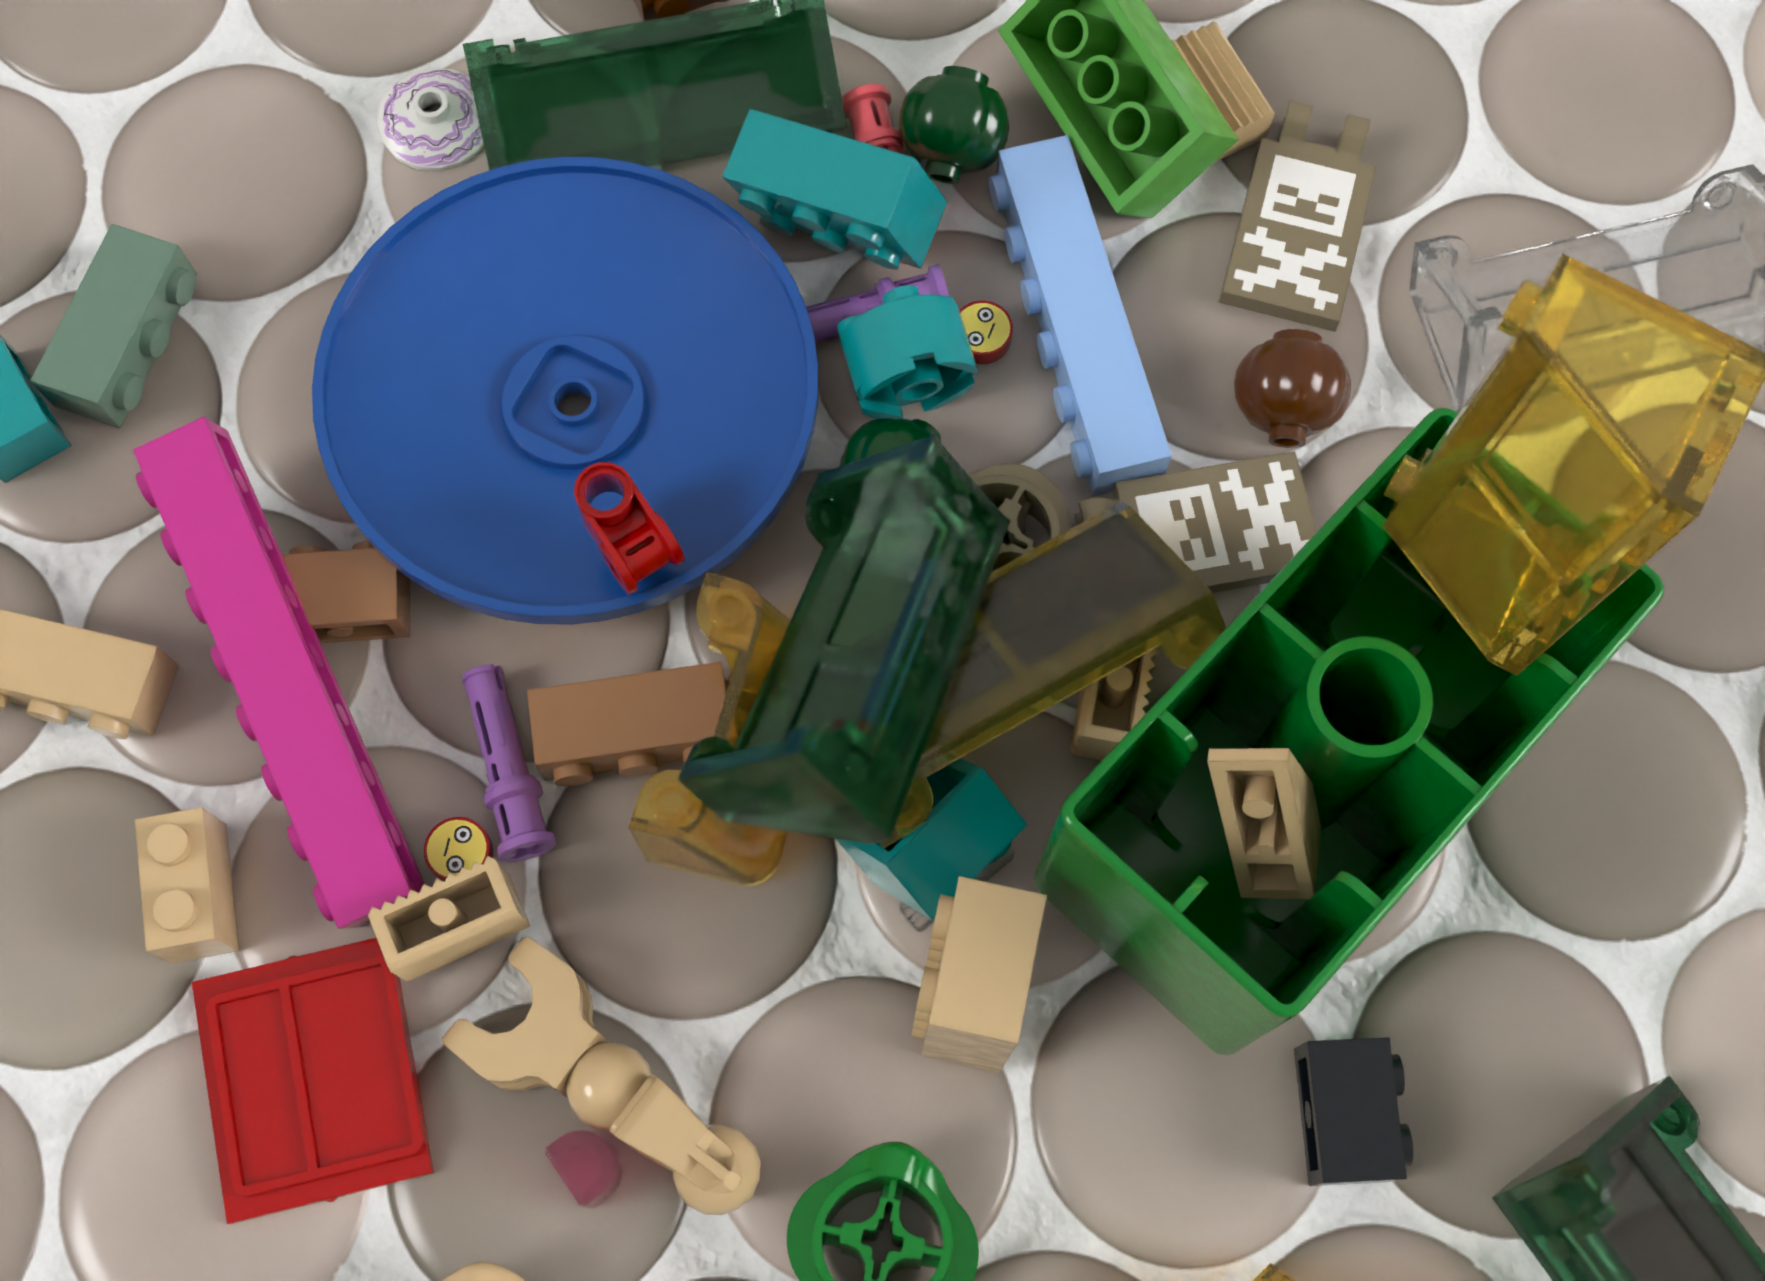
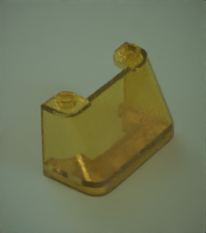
M706 572L697 601L696 618L700 631L708 639L709 651L719 653L726 659L730 668L728 689L702 776L682 770H666L653 775L644 783L638 794L628 828L645 860L648 862L736 885L754 886L769 879L775 873L780 863L831 682V662L827 651L818 641L753 587L736 579Z

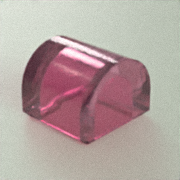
M572 1131L561 1136L546 1147V1156L580 1206L594 1209L608 1199L619 1186L623 1172L621 1156L615 1146L603 1137L589 1131Z

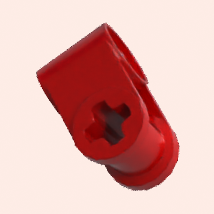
M598 462L588 466L579 474L574 484V496L584 526L598 545L600 553L611 572L629 596L638 591V582L669 563L678 566L685 562L684 553L662 517L656 511H653L630 475L621 466L611 462ZM604 492H615L623 496L621 503L608 511H600L591 506L593 499Z

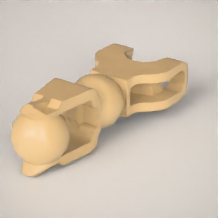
M529 937L521 938L510 952L508 958L510 964L531 985L532 1005L526 1019L513 1030L496 1034L476 1027L467 1019H458L442 1037L443 1044L476 1073L502 1090L528 1091L539 1086L553 1087L568 1098L571 1110L582 1123L596 1130H609L614 1136L644 1157L672 1171L677 1193L690 1208L707 1215H724L739 1209L744 1203H747L753 1197L760 1180L761 1161L754 1143L744 1132L730 1125L711 1124L706 1126L677 1094L662 1080L651 1074L648 1062L637 1050L623 1043H610L595 1029L592 1021L593 1001L587 983L567 963Z

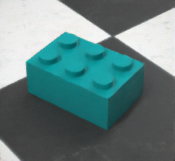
M753 109L748 111L722 176L740 194L738 202L761 215L759 223L764 227L786 236H792L794 229L812 234L811 239L815 243L840 253H844L847 246L866 251L864 256L868 260L893 270H897L900 263L921 269L947 205L943 195L914 157Z

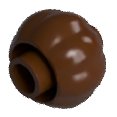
M1286 329L1274 333L1273 339L1257 345L1241 360L1234 380L1235 399L1239 409L1249 423L1269 434L1268 442L1270 444L1283 448H1299L1306 444V437L1331 428L1342 418L1348 409L1351 397V379L1340 355L1332 346L1323 344L1322 337L1319 334L1302 329Z

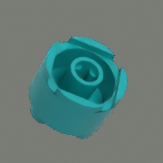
M900 286L884 294L882 305L863 314L850 316L837 325L840 344L857 400L860 403L862 413L868 417L875 419L903 418L900 406L921 402L924 412L931 411L958 399L975 384L972 374H978L975 358L958 305L951 296L920 295L916 286Z

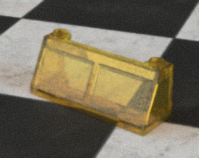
M1565 254L1560 256L1541 285L1526 278L1523 280L1497 326L1498 330L1512 336L1509 343L1432 450L1427 447L1419 460L1406 454L1383 494L1396 501L1383 525L1385 530L1487 660L1516 676L1700 515L1765 380V352Z

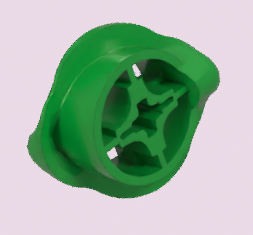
M899 1141L885 1142L862 1150L851 1157L839 1169L812 1184L801 1195L794 1206L787 1228L788 1256L792 1269L799 1281H835L824 1259V1245L840 1248L842 1254L856 1258L865 1270L863 1281H889V1278L901 1269L920 1270L921 1266L936 1269L929 1281H973L978 1266V1238L969 1215L953 1196L945 1178L936 1165L918 1149ZM882 1191L877 1210L870 1219L861 1223L844 1221L842 1226L831 1224L836 1214L853 1199L867 1193ZM903 1196L915 1201L931 1217L938 1231L941 1247L926 1244L925 1238L910 1234L902 1226L900 1211ZM891 1213L890 1232H892V1244L902 1249L901 1252L889 1251L886 1261L881 1263L879 1278L873 1280L875 1261L873 1260L872 1247L864 1244V1241H876L879 1230L884 1228L886 1215Z

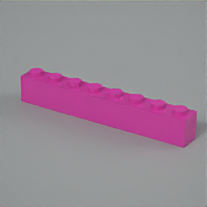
M203 416L133 449L141 468V472L136 474V482L149 505L159 510L166 529L160 532L163 546L173 562L178 566H183L191 587L185 590L187 602L196 618L203 624L207 623L216 643L210 649L213 663L222 678L227 682L233 683L241 702L240 705L236 706L238 721L248 738L252 741H258L267 764L261 767L262 776L272 796L278 801L283 800L292 824L287 826L290 843L296 854L303 861H309L318 884L313 886V894L317 906L328 921H335L338 929L358 928L370 922L368 914L372 907L381 910L385 901L394 904L397 896L407 899L410 890L420 893L425 882L317 634L309 624L287 565L229 432Z

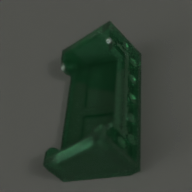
M759 0L527 42L525 38L513 40L514 52H511L510 45L508 44L495 46L493 39L463 44L489 170L529 160L556 157H598L655 167L732 153L749 109L834 134L842 133L847 127L824 0H777V5H774L773 0Z
M934 435L818 474L806 500L805 521L808 530L823 549L735 746L717 736L699 740L692 747L677 779L723 821L867 844L889 841L891 839L1010 524L1008 519Z

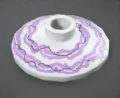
M428 68L409 73L390 87L380 102L377 126L383 145L397 161L416 170L441 172L462 166L481 152L491 136L494 113L488 94L474 78L454 69ZM441 106L435 112H425L430 107Z

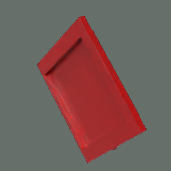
M377 938L301 956L293 955L285 960L192 982L227 1224L231 1225L323 1201L334 1202L339 1197L434 1174L400 977L390 972Z

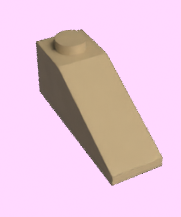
M1289 748L1209 749L1207 762L1240 897L1310 899L1316 893L1321 834L1315 792L1310 778Z

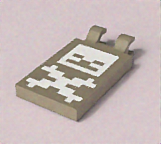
M1290 100L1286 116L1283 118L1278 141L1261 138L1219 303L1335 332L1340 323L1377 167L1359 162L1371 120L1347 114L1344 129L1340 131L1336 148L1304 140L1313 105Z
M1295 451L1116 482L1112 491L1114 500L1105 497L1082 500L1078 504L1080 513H1075L1080 539H1089L1117 532L1123 556L1110 555L1093 560L1094 570L1088 572L1093 595L1105 596L1124 590L1136 589L1140 606L1269 583L1317 532Z

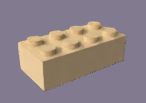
M960 876L954 897L940 894L911 1034L913 1037L924 1039L921 1056L1000 1073L1019 1043L1047 895Z

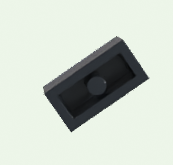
M1390 1037L1307 1041L1294 1048L1308 1185L1386 1183L1407 1179L1405 1166H1411L1413 1162V1141L1408 1125L1406 1123L1400 1124L1397 1096H1402L1404 1093L1405 1077L1400 1056L1391 1053Z

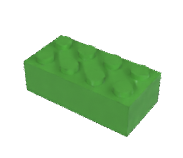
M1026 0L998 30L1065 135H1068L1069 141L1117 214L1152 219L1238 141V138L1144 0Z

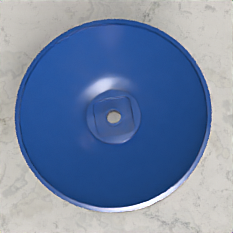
M556 157L501 166L454 184L414 207L393 224L367 250L349 274L333 302L322 330L315 357L312 405L318 448L332 486L345 510L365 538L391 565L413 582L440 598L474 612L504 620L532 624L573 625L616 619L637 614L670 602L701 586L743 554L774 520L791 494L803 469L814 434L818 409L819 379L815 337L806 305L796 282L778 253L764 236L739 212L710 192L685 179L656 168L628 161L598 157ZM571 393L585 394L591 399L588 409L576 416L562 414L558 410L560 401ZM598 462H611L619 465L630 475L653 511H656L667 524L686 559L685 562L678 566L669 563L638 582V591L630 596L624 591L600 553L598 545L584 526L574 496V484L579 474L588 466ZM604 492L593 499L591 506L600 511H608L618 506L623 496L615 492Z

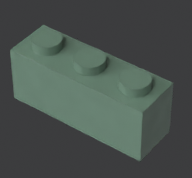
M111 224L30 380L54 407L121 428L128 412L135 409L142 398L144 380L155 358H159L168 346L170 328L181 306L188 304L194 294L197 272L179 245Z

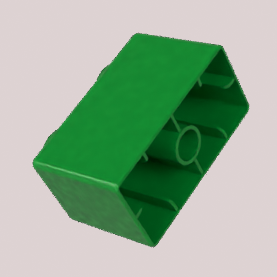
M1449 408L1434 409L1423 418L1067 797L1035 871V885L1041 894L1047 895V899L1211 1050L1221 1055L1234 1054L1305 1009L1660 603L1664 595L1662 579L1653 569L1460 413ZM1289 748L1310 778L1314 787L1321 824L1316 893L1310 899L1240 897L1207 762L1209 749Z

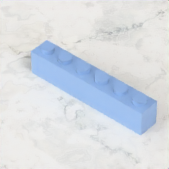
M1068 135L999 150L996 175L989 176L988 180L990 197L995 211L1004 210L1009 227L1004 229V237L1010 261L1012 263H1021L1025 279L1020 282L1024 308L1029 316L1037 315L1042 331L1037 333V347L1042 365L1045 369L1053 367L1058 386L1054 387L1053 396L1057 415L1061 423L1070 421L1075 441L1070 443V452L1078 478L1087 477L1092 496L1094 497L1112 492L1116 482L1166 474L1172 455Z

